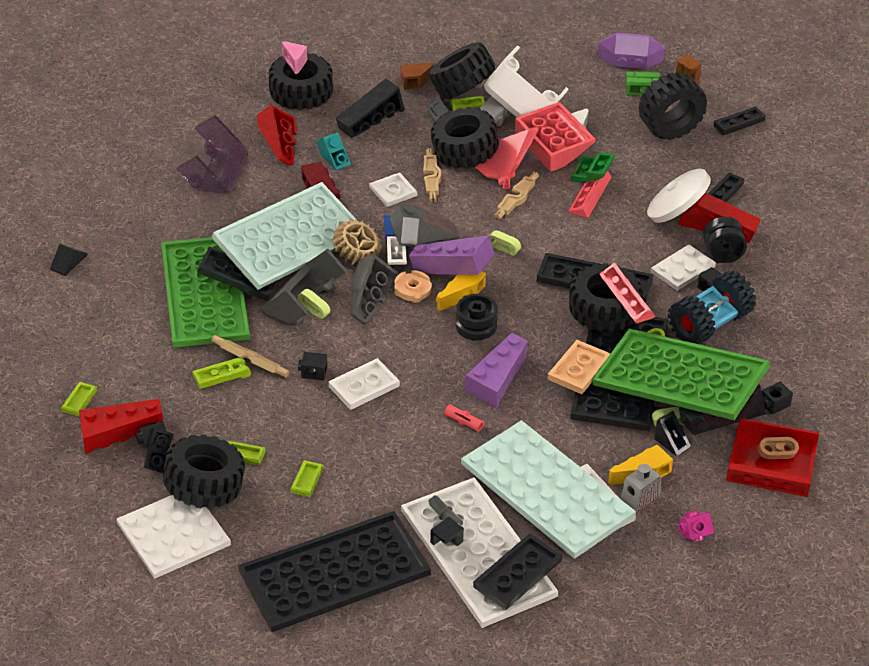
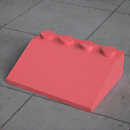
M560 102L515 118V134L531 128H539L529 149L550 172L567 166L596 142V139Z

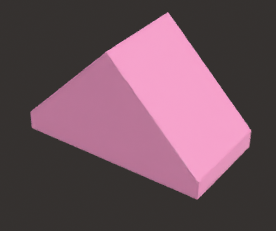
M284 41L282 42V56L295 74L300 72L307 61V46Z

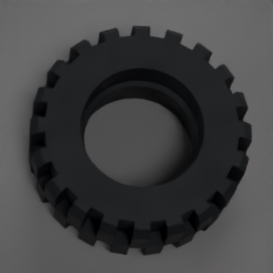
M475 42L454 51L440 60L430 70L429 78L440 97L451 99L466 93L486 80L495 71V63L485 45Z
M307 52V61L297 74L294 73L283 56L275 60L269 68L270 95L282 107L287 106L292 110L294 108L298 110L307 108L309 110L314 106L316 108L319 107L321 103L324 104L332 95V67L327 60L325 61L321 56L318 57L317 54H309Z
M679 72L675 74L668 73L667 76L662 75L657 81L651 82L652 85L650 87L647 86L645 93L640 98L639 116L656 137L660 139L667 138L668 140H672L675 137L681 138L682 135L689 134L690 130L695 129L698 126L697 124L702 121L703 114L706 113L707 109L706 95L689 75ZM680 100L672 110L666 112L670 105Z
M466 107L465 109L457 108L455 111H448L447 114L441 115L431 128L430 135L436 158L448 167L453 166L457 169L459 167L464 169L470 166L476 167L480 163H485L487 159H491L499 146L496 122L491 114L485 110L481 111L480 108L475 107L472 109L471 107Z
M603 263V265L593 264L592 267L587 266L583 268L582 271L580 270L573 277L570 285L569 310L572 316L582 326L586 325L588 329H596L598 332L620 331L625 326L629 327L635 322L600 276L601 272L611 266L608 263ZM617 265L642 298L643 287L637 276L633 272H629L627 268H620ZM598 296H608L614 299H603Z
M202 434L200 436L190 435L188 438L183 437L176 441L168 449L163 472V483L170 495H174L176 500L179 502L183 501L185 505H194L195 508L207 507V509H213L214 506L219 508L224 506L225 503L229 504L239 495L245 471V461L240 451L224 439L220 440L218 437H207V435Z

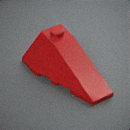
M269 105L256 115L259 130L277 159L289 166L293 165L295 151L292 145L296 144L293 135H297L295 117L273 105Z

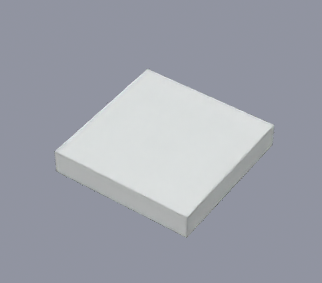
M401 173L369 183V188L386 207L418 196V192Z

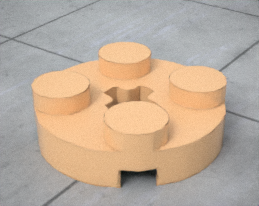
M412 270V273L406 274V271L400 273L395 279V295L413 303L421 302L431 293L432 283L429 276L416 270Z

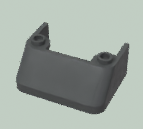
M327 248L308 261L301 269L294 272L260 309L268 316L289 325L292 323L296 325L308 313L298 301V294L305 289L311 290L316 295L322 291L328 292L334 286L333 282L348 270Z

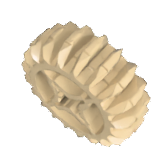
M349 219L341 223L333 235V246L336 247L335 252H340L339 257H344L345 262L351 261L352 265L354 263L358 265L360 259L371 254H375L377 257L380 254L382 240L379 238V233H375V228L371 229L369 224L365 225L363 220L358 222L356 219L354 221Z

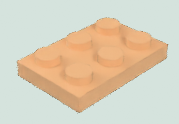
M576 340L548 373V380L583 394L610 353Z

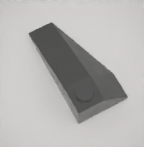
M398 203L389 218L399 246L416 247L423 243L444 242L459 238L454 223L415 205Z
M375 254L360 259L354 273L350 315L362 324H366L376 313L377 305L380 302H385L387 293H392L395 290V279L400 274Z

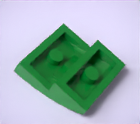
M598 152L596 157L582 156L571 174V181L589 182L603 178L613 162L615 154Z

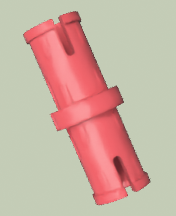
M451 404L447 406L444 412L445 416L456 420L461 426L465 425L477 432H480L484 427L485 422L470 415L469 411H462Z

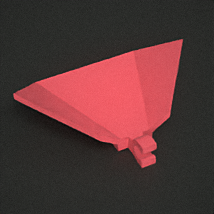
M531 128L500 139L498 149L493 157L487 159L483 164H478L475 168L486 178L498 179V183L500 185L503 184V190L509 189L510 178L515 177V170L518 168L539 128Z

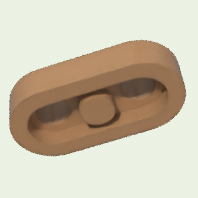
M791 437L764 438L758 445V453L765 459H790L799 450L797 441Z

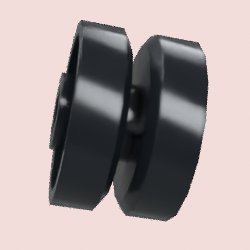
M732 217L715 218L704 227L702 234L707 254L714 262L731 263L740 259L746 252L747 244L742 226L738 220Z
M470 294L461 298L456 305L457 332L470 340H484L494 335L497 330V303L494 299L483 294Z

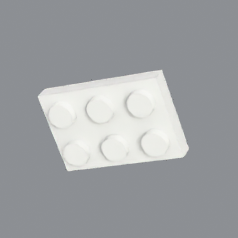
M687 245L653 266L651 273L678 291L696 280L701 272L711 267L715 268L716 262L691 245Z
M378 358L329 381V388L350 410L400 386V381Z

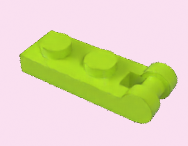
M241 357L193 371V378L199 389L240 377L246 378L251 375L249 367L246 366L244 358Z

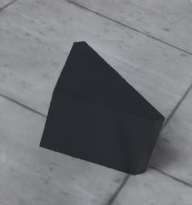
M59 244L50 270L66 276L88 254L76 248Z
M674 411L657 420L655 440L675 456L691 447Z

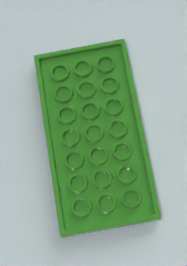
M211 237L161 242L173 348L215 344L211 342L214 335L232 342L250 340L243 291L197 273L208 247L223 251Z
M628 329L592 378V382L595 386L735 420L770 368V363L768 360Z

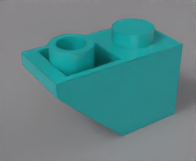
M338 132L316 141L321 156L335 170L351 165Z

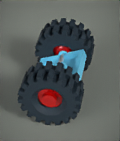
M734 270L726 271L713 279L709 285L710 288L696 297L692 295L686 296L670 306L671 308L668 309L669 314L667 315L670 319L668 321L669 325L673 327L671 330L675 331L676 337H680L682 341L694 344L703 343L714 335L713 332L728 321H737L755 309L756 302L754 300L756 295H753V292H755L754 288L749 286L751 283L749 281L746 282V277L744 275L740 276L739 272H734Z

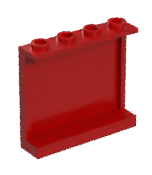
M746 418L741 419L738 422L726 481L808 497L820 432ZM791 437L797 441L799 450L790 459H765L758 453V445L764 438Z

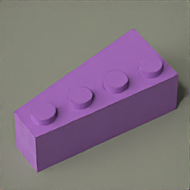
M489 235L420 244L409 254L413 269L425 274L479 275L495 253Z
M511 333L466 374L465 391L497 408L508 386L512 383L515 374L519 371L527 357L528 341Z

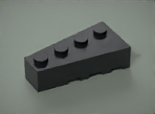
M759 384L735 420L679 407L681 421L693 435L738 423L744 418L752 419L766 414Z

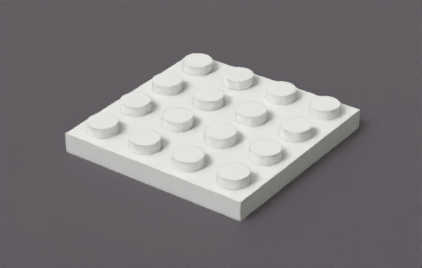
M174 495L117 518L118 526L154 579L231 545V540L207 507L195 508L194 505H185L183 501L179 502L176 500Z

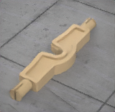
M428 148L426 149V155H424L423 173L428 175L424 177L426 195L429 196V202L433 203L434 199V203H436V195H439L438 184L441 182V169L437 166L436 155H433V149L430 148L429 153Z
M532 172L529 177L524 176L513 187L512 193L515 195L506 194L502 202L497 206V213L493 216L494 219L500 220L504 214L509 215L516 206L523 204L527 200L528 192L535 186V180L539 177L537 172Z
M217 335L212 337L211 342L220 345L221 348L238 357L250 359L251 363L285 378L290 373L289 370L280 367L281 365L257 352L244 348L230 340L220 338Z

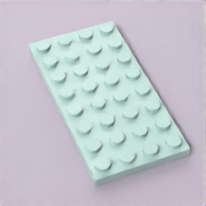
M321 182L213 232L211 238L259 290L301 269L308 261L327 248L332 253L335 252L336 247L333 246L335 230L341 223L349 219L354 221L356 218Z
M522 420L461 458V464L574 559L635 518L636 511Z

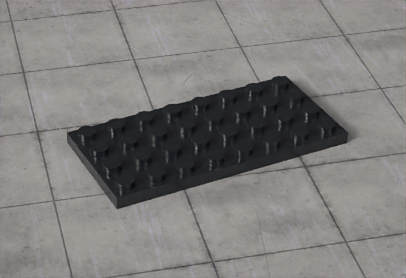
M654 317L639 323L633 322L629 327L625 326L623 330H614V332H598L596 329H589L586 344L611 354L628 329L647 333L651 329L659 328L664 331L666 337L669 319ZM592 382L583 394L575 392L570 419L650 431L655 400L595 386Z
M395 511L238 565L239 573L271 632L431 575L429 565Z

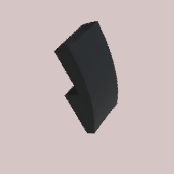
M156 428L152 429L143 468L160 473L164 472L166 455L172 442L173 433Z

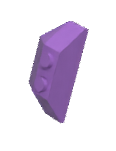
M615 33L599 41L598 56L612 66L647 69L663 61L665 46L650 35Z

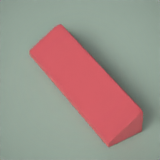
M609 171L601 179L584 183L568 213L589 218L611 179Z
M615 263L600 273V276L636 323L656 317Z

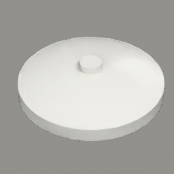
M694 169L668 183L654 197L648 207L647 214L655 223L665 222L690 208L707 190L711 181L708 173L704 169Z

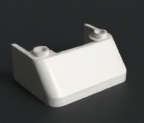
M518 45L484 84L485 90L516 117L559 102L569 90L566 87L559 96L551 90H546L541 94L517 73L519 63L513 57L520 48Z

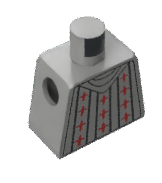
M640 464L638 470L625 479L620 499L634 511L638 512L662 494L661 476L650 468L649 465Z

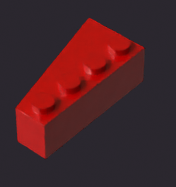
M704 193L696 203L684 211L678 225L703 231L704 227L715 218L732 217L739 221L746 243H750L761 219Z
M160 399L79 410L85 454L91 453L92 450L109 447L110 444L119 441H128L129 438L136 436L135 433H138L137 427L163 421Z

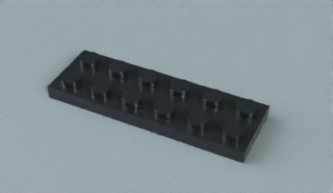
M545 253L536 282L570 288L573 277L580 270L582 271L587 266L592 267L593 264H603ZM628 269L629 272H633L640 280L643 287L642 299L646 303L654 274Z

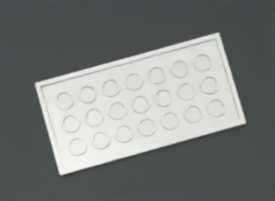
M475 477L401 505L402 513L481 628L558 597V590L547 575L507 610L473 588V581L521 541ZM434 495L438 496L447 506H451L452 511L463 521L461 526L464 528L463 543L459 546H456L451 541L446 544L442 541L435 545L430 543V530L443 521L438 518V514L429 505L428 501Z

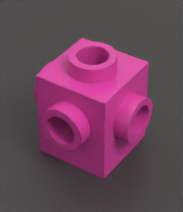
M698 510L686 512L685 517L679 518V532L684 539H691L692 542L704 540L703 536L714 534L710 513H698Z

